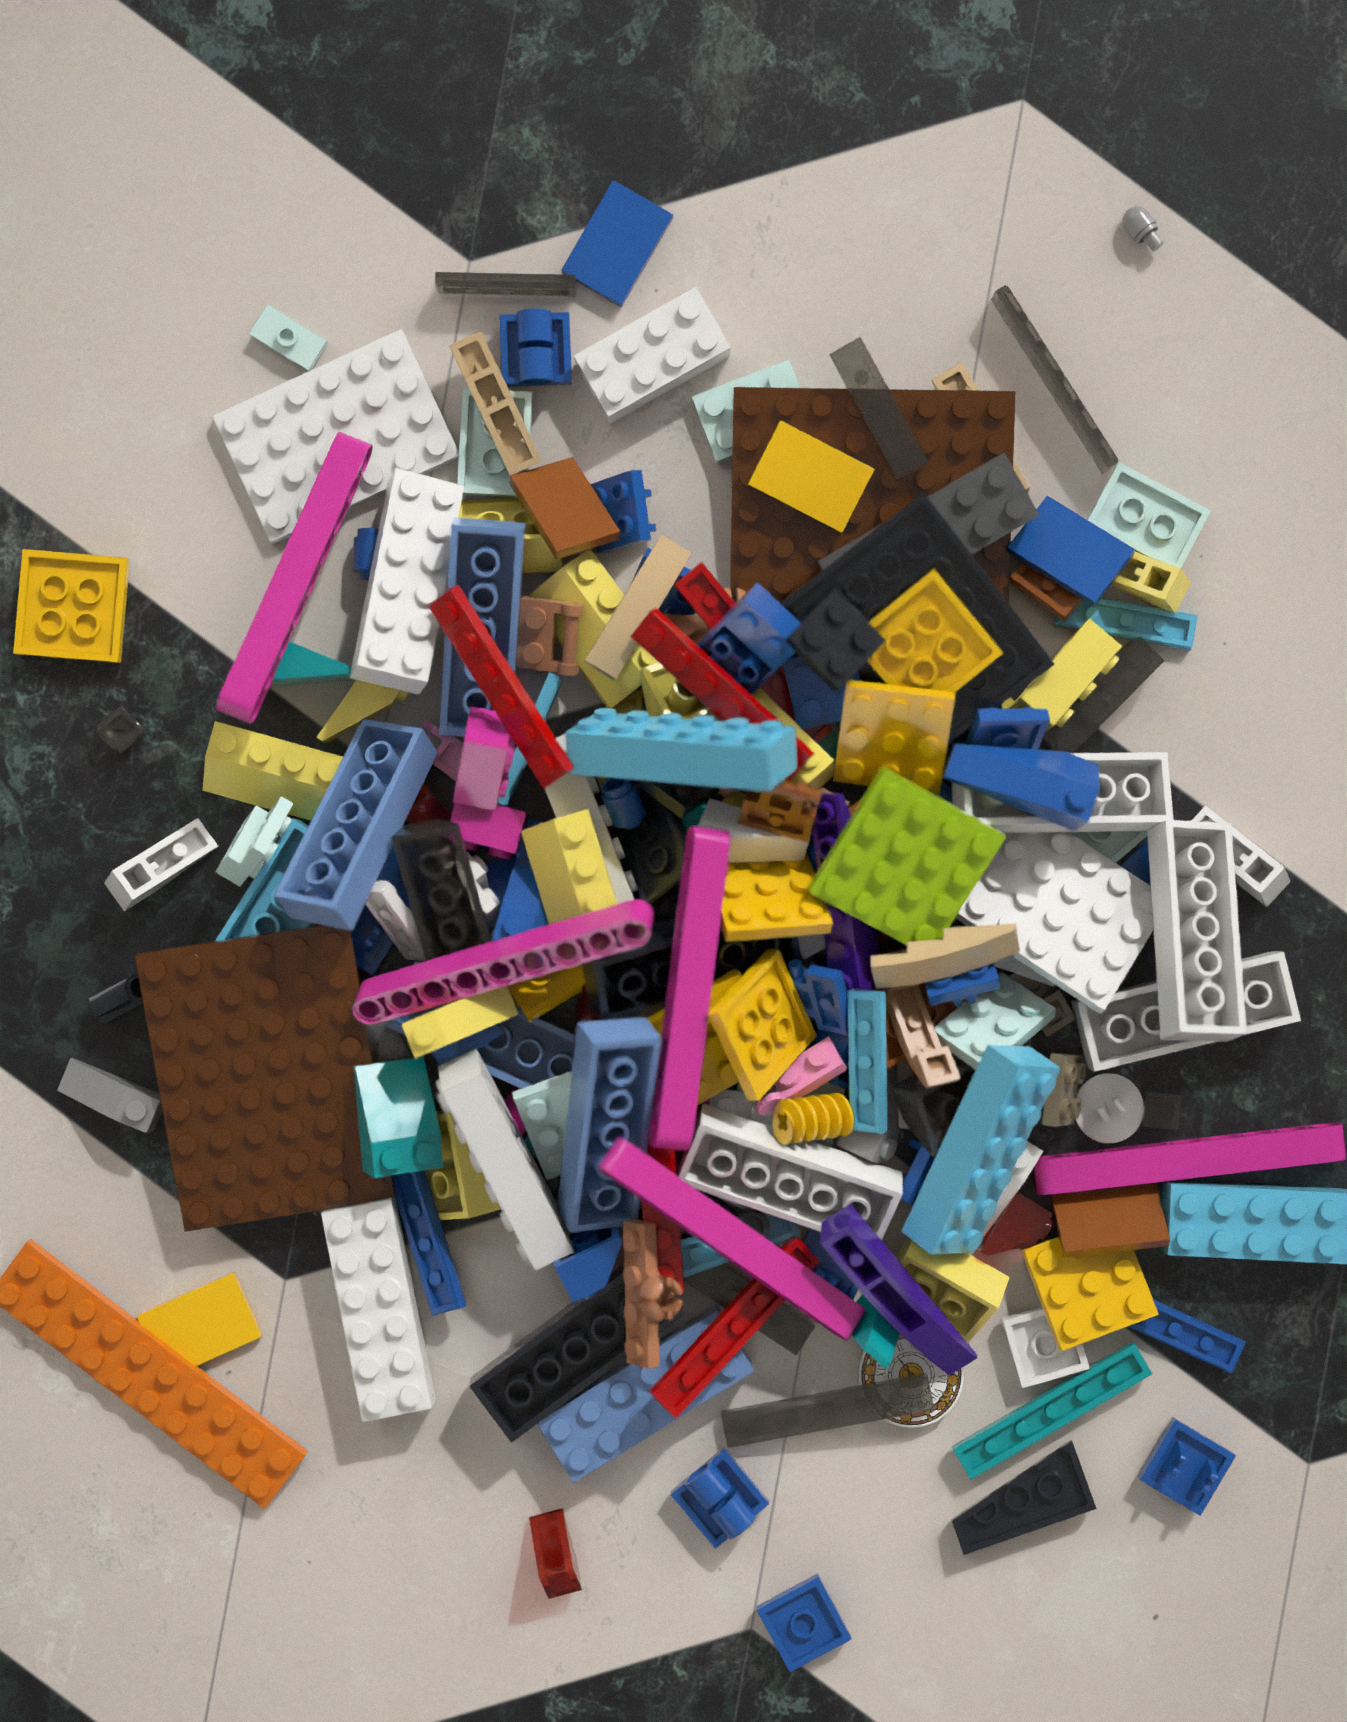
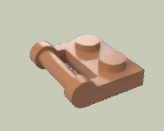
M523 596L520 599L516 668L556 672L567 676L578 675L579 663L576 662L579 617L583 616V604ZM557 614L565 615L562 660L554 659Z

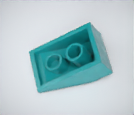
M289 641L272 682L285 686L356 679L350 678L352 666Z
M424 1057L353 1066L363 1172L373 1178L442 1168L441 1134Z

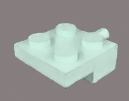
M281 796L269 812L256 805L243 821L216 873L239 887L248 876L254 879L264 862L267 863L278 846L275 843L278 836L281 837L289 826L292 819L287 817V814L293 803Z

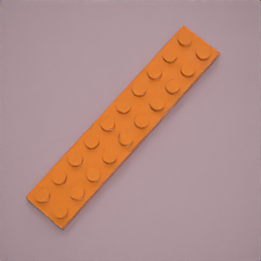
M32 1239L25 1243L0 1277L1 1308L263 1509L267 1507L308 1453L304 1447L198 1366L193 1365L147 1330L137 1319Z

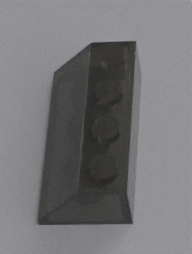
M442 819L406 824L391 836L426 961L492 942L459 823Z

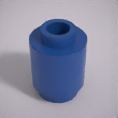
M378 528L357 529V537H354L353 572L360 573V579L369 580Z
M622 778L607 779L602 784L603 792L601 797L613 825L623 829H633L640 825L646 815V809L634 782Z

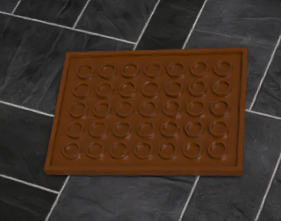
M734 387L730 590L732 599L737 600L736 588L748 592L758 582L776 600H784L821 571L816 563L818 560L885 522L921 493L925 492L929 496L1002 453L1006 454L1013 467L1016 391ZM780 420L875 469L842 533L748 485ZM1011 532L972 554L1008 603L1010 554L1007 552V546L1011 543Z
M315 925L149 951L135 955L184 1232L361 1204L391 1197L395 1198L396 1194L392 1175L373 1178L363 1172L353 1066L373 1063L367 1024L358 1021L353 1014V1006L360 981L351 931L326 925Z

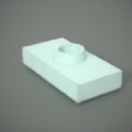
M268 304L249 333L252 338L308 372L313 369L328 344L325 339Z

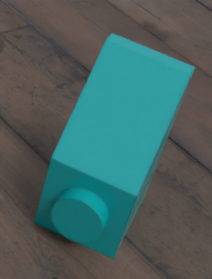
M862 1294L856 1302L866 1312L852 1333V1336L864 1351L886 1369L891 1364L900 1333Z

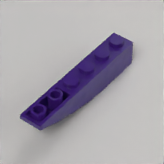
M821 793L819 804H810L811 807L817 808L812 825L817 871L851 817L843 793ZM825 902L833 922L831 933L824 934L827 967L842 971L847 996L848 991L851 989L881 991L882 988L876 989L871 970V956L880 955L877 929Z
M851 1204L822 1221L820 1244L883 1317L926 1358L947 1375H951L977 1359L976 1352Z

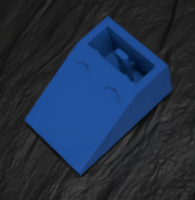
M757 582L735 603L697 646L745 690L752 694L795 653L784 639L800 622Z

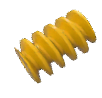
M842 1094L812 1095L804 1098L797 1097L780 1100L773 1111L772 1126L776 1139L781 1144L786 1145L791 1141L793 1143H800L802 1140L808 1142L813 1141L815 1138L822 1140L826 1139V1137L836 1138L839 1135L842 1137L849 1136L853 1131L854 1116L848 1100Z

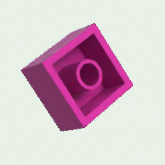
M470 706L453 803L495 810L498 797L505 798L509 778L508 773L509 768L512 766L515 743L493 710Z
M455 803L446 836L455 838L454 846L477 851L478 845L489 847L487 854L510 860L512 853H518L522 840L521 831L525 830L530 814L496 805L495 810Z

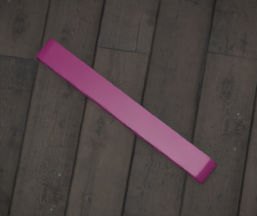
M342 432L336 434L217 701L216 710L249 723L255 720L369 463L373 450L372 444Z
M691 826L687 833L649 1137L651 1147L689 1150L692 1144L708 1021L707 1013L709 1012L730 848L729 831L724 829Z
M638 899L630 900L368 978L359 986L353 1006V1014L358 1021L364 1024H377L640 947L646 944L650 938L653 910L645 901Z
M1324 1123L1040 1156L1034 1166L1036 1193L1038 1195L1060 1194L1342 1161L1346 1159L1342 1123Z
M617 1137L597 1167L606 1176L822 1327L845 1341L849 1340L866 1312L861 1305L626 1140Z

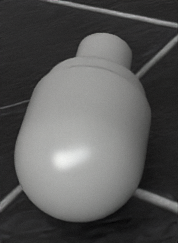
M1134 206L1125 212L1123 226L1134 241L1137 240L1138 243L1145 242L1153 252L1163 245L1164 242L1156 233L1158 229L1157 222L1145 208Z

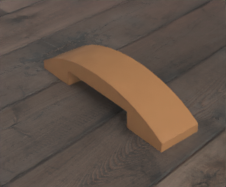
M907 949L882 955L907 953ZM919 984L882 988L886 992L887 1010L901 1048L913 1071L926 1089L959 1081L961 1078L949 1046L941 1047L920 992Z

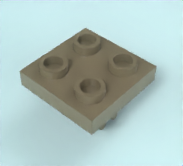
M1071 1053L1051 1054L1050 1061L1061 1069L1056 1077V1085L1044 1103L1042 1125L1054 1127L1073 1125L1074 1119H1078L1081 1111V1099L1077 1098L1079 1084H1082L1084 1081L1086 1067L1084 1063H1081L1082 1055Z

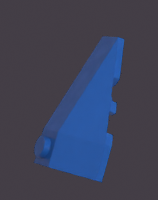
M955 744L943 779L1076 831L1089 822L1099 792V765L1063 751Z
M528 818L525 829L544 822ZM523 837L501 905L492 941L549 925Z

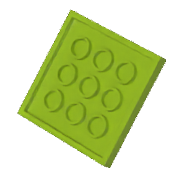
M882 766L813 877L807 890L810 894L906 945L907 942L941 940L944 936V928L950 927L1006 836L1003 832Z

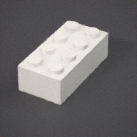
M694 287L575 354L574 361L610 425L730 357L731 347L697 287Z

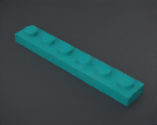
M1133 1341L1090 1365V1369L1078 1372L951 1446L970 1480L1152 1375L1136 1344Z

